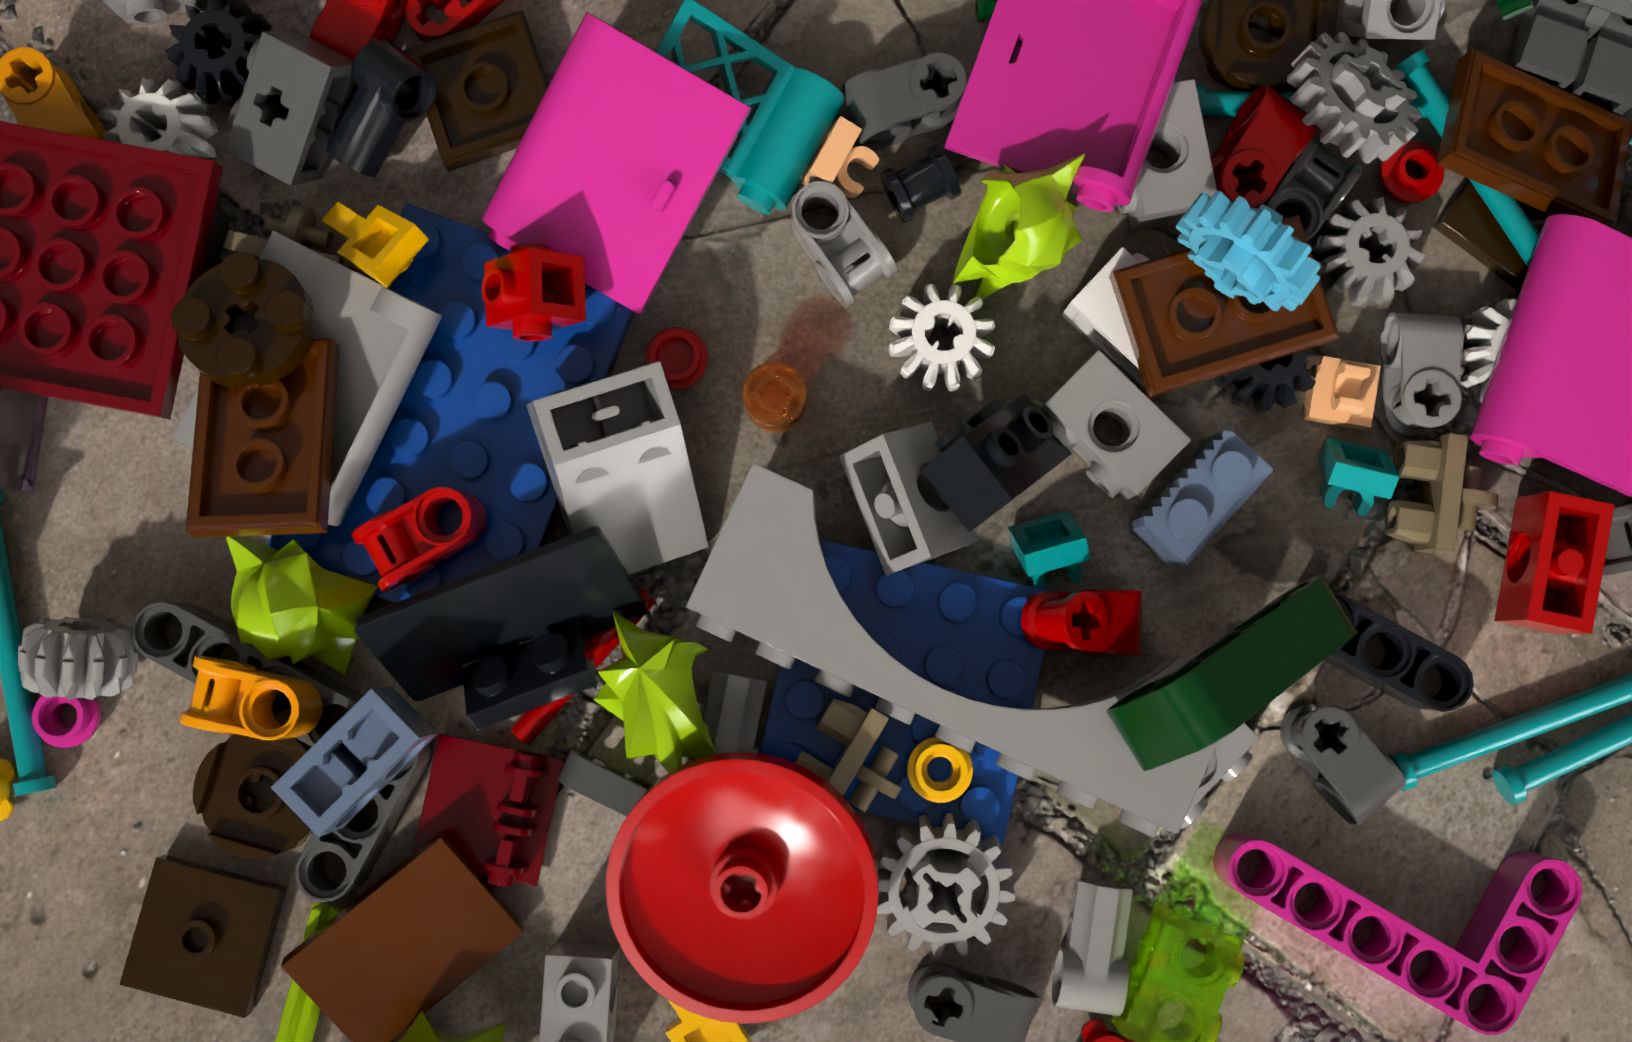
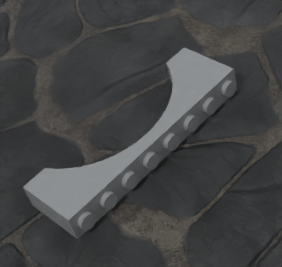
M752 463L686 605V608L701 614L696 627L729 642L732 641L736 631L760 641L755 654L790 670L796 658L819 669L814 680L815 682L848 697H851L855 686L879 696L874 709L911 725L915 714L940 725L935 737L969 753L972 752L976 741L1000 752L995 765L1027 780L1032 781L1036 770H1040L1061 780L1056 793L1090 809L1094 808L1098 798L1118 806L1122 810L1117 821L1155 838L1159 826L1176 834L1179 833L1219 742L1217 741L1200 751L1159 767L1143 771L1106 712L1109 707L1125 696L1159 678L1175 672L1190 661L1183 657H1168L1145 676L1122 689L1100 698L1074 705L1052 708H1013L990 705L954 694L919 677L891 657L870 637L854 618L839 595L821 550L816 524V505L813 490Z

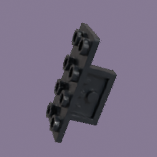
M593 526L357 617L354 625L357 636L412 700L422 701L464 685L466 717L477 730L598 685L590 636L616 627L612 609L629 621L646 615L648 611L645 599L599 527Z

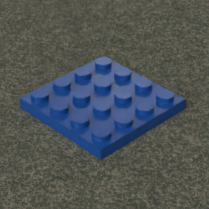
M820 540L821 550L829 574L839 595L854 618L870 637L896 661L932 684L967 699L1013 708L1033 707L1045 650L1033 647L1026 640L1021 625L1022 609L1027 599L1035 593L1053 591L928 563H920L886 576L877 552ZM797 658L791 670L779 666L760 753L795 762L800 752L804 750L828 766L833 767L845 746L816 728L831 700L834 697L854 704L866 711L869 706L875 708L879 696L855 686L851 697L834 691L814 681L819 672L818 668ZM915 714L911 725L886 715L889 720L863 763L870 767L882 745L897 753L899 757L888 773L887 778L898 784L902 789L896 799L878 791L865 813L918 825L919 816L926 815L933 828L942 826V820L946 813H953L956 829L963 830L974 819L979 822L980 839L996 835L999 842L1004 844L1018 775L995 765L1000 752L976 741L972 752H968L973 765V775L966 791L955 800L949 802H931L922 798L912 788L907 776V762L912 750L921 741L935 737L940 724L918 714ZM945 757L933 758L927 766L928 776L934 781L945 780L951 773L949 760ZM855 776L843 797L854 810L864 812L849 802L861 782Z

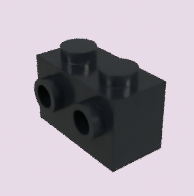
M1023 394L1006 407H1003L999 400L995 399L968 421L965 419L949 430L934 443L941 451V454L926 465L922 471L935 487L941 500L950 506L967 530L971 532L1072 453L1054 436L1053 425L1049 417L1036 407L1026 394Z

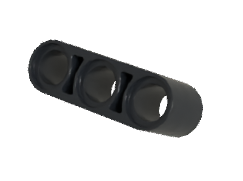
M1332 591L1358 632L1324 661L1407 706L1417 709L1440 712L1454 711L1468 701L1472 694L1474 682L1473 674L1467 663L1451 652L1345 595ZM1374 634L1382 639L1386 652L1384 660L1375 668L1369 664L1365 657L1366 642ZM1433 665L1441 675L1442 684L1439 692L1431 698L1423 688V677L1426 670Z

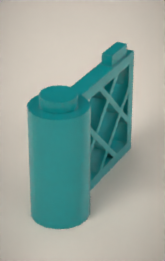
M682 0L654 51L665 58H668L671 53L673 63L691 73L720 67L726 93L749 107L756 105L747 122L745 120L737 135L738 139L728 157L726 156L719 172L732 179L733 183L740 189L737 198L753 210L769 215L773 208L786 210L840 111L845 97L837 87L826 79L808 70L794 67L696 1ZM689 19L711 33L717 58L686 65L679 36ZM726 44L739 51V53L729 55ZM751 59L773 75L762 95L740 100L731 64Z

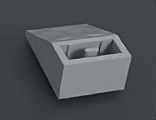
M660 361L534 400L526 405L570 535L593 526L599 527L629 575L709 547L681 424Z

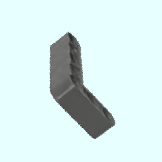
M175 602L151 603L142 608L133 621L131 628L132 640L137 650L150 660L193 683L196 682L198 670L192 666L194 656L220 658L221 652L228 645H231L236 650L239 662L255 666L258 670L287 675L311 683L319 691L322 699V715L317 726L309 733L295 737L311 747L331 728L329 719L336 706L342 705L350 710L364 696L301 661L292 664L289 656L267 661L251 644H241L236 626L199 606ZM175 615L182 624V636L176 646L172 648L165 639L164 629L167 621ZM275 698L272 712L279 724L285 725L291 715V705L287 709L283 708ZM432 740L373 798L378 806V817L372 827L362 824L355 815L342 829L318 837L314 832L312 833L295 868L296 882L306 896L319 902L334 901L362 886L367 880L431 763L434 753ZM328 851L338 854L346 865V876L341 884L332 882L323 870V860Z

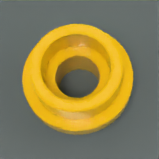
M930 737L921 741L912 750L907 762V776L912 788L922 798L936 803L949 802L961 796L970 785L973 775V765L968 752L937 737ZM935 757H945L951 764V773L943 781H934L928 776L927 766Z

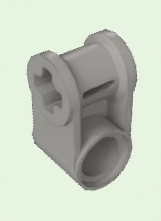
M814 181L803 186L796 193L792 203L791 230L795 239L814 263L817 272L829 291L844 308L854 304V295L882 275L890 278L898 272L895 261L886 246L875 232L864 223L845 194L836 185L826 181ZM813 204H823L834 211L837 221L829 228L815 229L804 221L802 213Z
M1392 312L1386 317L1380 336V358L1382 362L1381 411L1384 422L1397 435L1408 438L1421 436L1433 427H1440L1451 421L1460 410L1462 400L1460 373L1464 334L1463 326L1458 316ZM1446 401L1445 405L1440 406L1441 402ZM1401 402L1402 405L1396 407V404Z

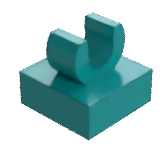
M1325 438L1318 457L1325 476L1320 488V494L1325 507L1333 509L1337 496L1347 489L1357 491L1353 506L1357 515L1366 516L1371 511L1374 505V496L1391 499L1400 476L1388 451L1335 438Z
M1069 510L1008 526L1012 549L1036 588L1047 590L1045 573L1062 567L1071 583L1079 581L1081 569L1078 563L1090 560L1087 538Z

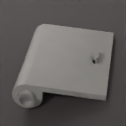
M272 231L259 259L278 263L297 278L313 303L314 313L311 311L312 321L310 329L314 332L313 339L333 338L339 346L328 525L340 526L443 315L278 232ZM257 311L241 314L234 322L232 334L241 328L249 333L254 331L259 325L254 318ZM199 384L172 437V440L192 450Z

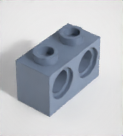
M393 687L371 688L271 788L318 837L342 829L438 733Z

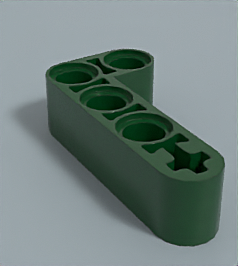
M1317 575L1274 599L1175 672L1135 690L1109 707L1106 712L1143 771L1151 770L1200 751L1232 733L1353 638L1358 631L1323 576Z

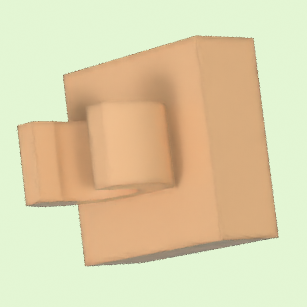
M840 116L830 127L800 183L805 186L814 181H826L836 185L846 197L856 198L861 194L864 187L849 177L847 172L848 164L856 162L864 168L872 170L880 159L868 147H853L862 129Z
M1323 356L1320 365L1309 369V373L1316 382L1312 389L1306 391L1302 420L1361 431L1371 428L1381 366Z

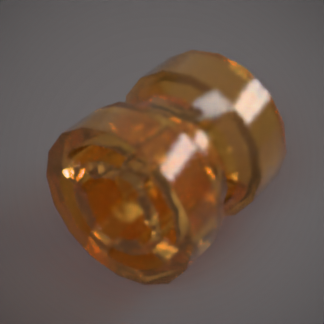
M770 361L758 365L748 374L743 384L742 398L748 418L754 425L769 433H782L795 427L801 421L806 411L807 401L804 380L797 370L783 362Z

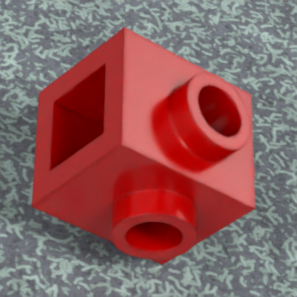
M522 243L511 246L510 254L484 263L485 275L482 281L481 292L485 302L486 327L512 330L513 339L518 341H545L552 339V330L586 321L584 256L551 251L549 246L544 244Z

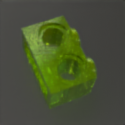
M1156 901L1129 972L1128 993L1121 1016H1113L1111 1022L1123 1037L1136 1042H1217L1222 1027V1015L1218 1010L1226 988L1233 989L1241 977L1245 963V954L1240 950L1244 940L1224 927ZM1204 938L1207 944V954L1203 962L1193 968L1182 967L1180 955L1184 945L1192 939ZM1171 1001L1184 1002L1185 1013L1182 1021L1170 1029L1159 1028L1157 1017L1160 1009Z

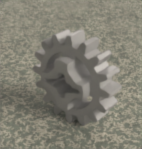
M1325 32L1314 42L1312 41L1291 63L1294 70L1287 77V82L1298 89L1290 97L1291 102L1303 107L1304 111L1307 112L1302 122L1309 126L1317 125L1322 130L1320 141L1324 145L1330 142L1333 145L1339 146L1343 157L1348 158L1357 150L1364 163L1369 164L1376 157L1380 158L1383 162L1387 161L1418 132L1414 123L1421 118V112L1409 105L1417 97L1416 91L1407 88L1406 83L1401 81L1405 76L1402 70H1391L1386 65L1388 54L1384 51L1379 52L1376 49L1370 48L1366 39L1360 38L1352 45L1345 32H1339L1333 39Z
M946 813L942 820V826L934 828L926 815L919 816V832L914 835L901 826L895 830L896 842L899 848L895 849L882 845L879 850L880 863L885 868L878 869L879 891L881 892H879L877 914H889L887 917V932L893 936L906 929L908 949L913 952L923 941L931 942L935 958H941L945 944L954 943L956 950L961 956L967 955V939L975 936L986 945L991 942L987 924L993 922L999 925H1006L1008 921L1006 908L1001 903L1015 901L1013 883L1006 880L1013 875L1009 857H998L1002 850L996 835L986 837L980 841L981 831L979 822L974 819L963 830L956 829L953 813ZM908 867L912 871L914 881L906 886L907 893L902 896L900 882ZM985 874V891L981 900L977 903L974 899L973 890L982 884L980 877ZM931 877L935 882L939 881L940 884L932 887ZM954 883L956 894L951 888L947 889L946 887Z

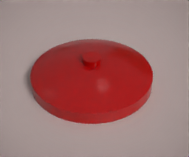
M727 752L702 757L677 767L654 783L636 802L622 823L609 855L606 871L607 908L616 939L626 958L645 982L660 995L689 1012L722 1022L746 1024L776 1021L796 1015L823 1001L842 985L860 962L868 947L877 915L879 897L878 867L873 846L862 821L846 799L827 781L794 762L776 756L752 752Z

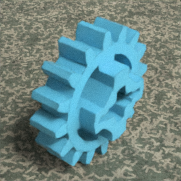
M1216 191L1212 197L1203 192L1194 200L1176 225V229L1181 232L1177 238L1178 242L1191 249L1187 255L1189 259L1205 270L1204 274L1212 278L1215 282L1214 287L1232 299L1239 295L1246 297L1254 305L1260 304L1263 301L1273 311H1278L1281 306L1289 311H1294L1298 305L1303 304L1321 278L1316 274L1321 268L1320 263L1307 257L1312 250L1310 245L1292 236L1291 234L1294 229L1290 225H1283L1281 222L1283 216L1263 204L1259 209L1250 208V205L1243 197L1238 196L1235 202L1232 203L1221 191Z

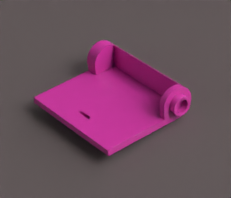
M998 0L944 149L1004 169V163L1015 173L1048 169L1085 154L1069 189V192L1077 194L1076 200L1090 209L1101 212H1112L1115 205L1124 206L1130 204L1203 0Z
M586 11L482 216V221L491 227L487 236L493 242L508 250L516 244L538 243L549 246L551 251L584 256L585 283L635 313L642 314L752 108L649 49L625 32Z
M1556 214L1545 219L1470 435V439L1481 446L1479 451L1481 456L1506 465H1519L1521 458H1544L1632 498L1631 237L1596 220L1582 216Z

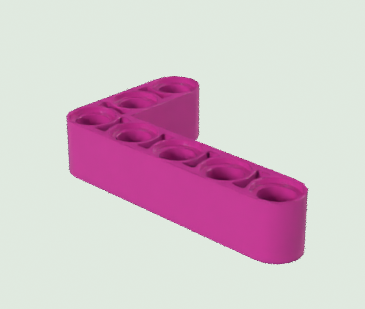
M1233 833L1222 839L1216 846L1213 855L1214 870L1218 878L1229 888L1472 1030L1484 1035H1499L1509 1030L1517 1021L1579 906L1583 894L1582 881L1577 871L1568 863L1529 851L1515 852L1507 856L1499 865L1455 948L1452 949L1278 846L1247 833ZM1257 849L1262 860L1260 872L1249 881H1241L1237 872L1238 861L1245 852ZM1543 870L1546 875V886L1542 894L1534 899L1531 893V882L1537 872ZM1314 883L1318 896L1316 904L1310 911L1298 914L1295 908L1296 893L1302 886ZM1370 916L1373 922L1372 936L1367 943L1355 946L1352 938L1354 926L1359 920ZM1513 927L1516 932L1515 945L1510 952L1502 955L1499 945L1501 936L1507 929ZM1427 950L1430 962L1427 971L1421 977L1412 979L1410 974L1412 959L1418 953ZM1483 984L1486 993L1484 1003L1479 1009L1470 1012L1468 1008L1470 993L1474 988Z

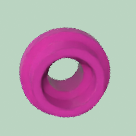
M41 695L32 711V724L35 731L46 743L59 748L75 747L85 743L95 734L101 720V709L96 697L93 700L86 698L67 700L65 697L46 698ZM68 704H72L77 712V720L71 727L66 725L62 718V712Z

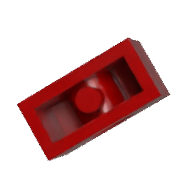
M1553 491L1516 498L1494 621L1552 634H1592L1615 504Z

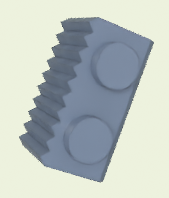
M1232 430L1221 431L1204 440V445L1196 449V454L1187 459L1188 463L1179 467V473L1171 476V482L1162 486L1163 491L1154 495V501L1146 504V510L1137 513L1138 519L1129 522V531L1172 569L1179 566H1187L1274 471L1261 456Z

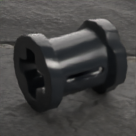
M939 145L928 148L925 158L899 171L894 172L888 168L880 172L881 182L887 198L902 223L913 220L915 211L946 196L953 200L961 196L959 180L948 156Z

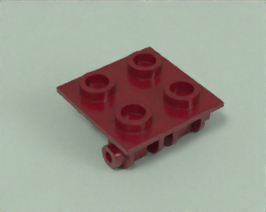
M439 734L413 853L441 831L479 875L488 876V883L504 887H513L514 882L538 886L560 783L557 777L563 767L564 759Z

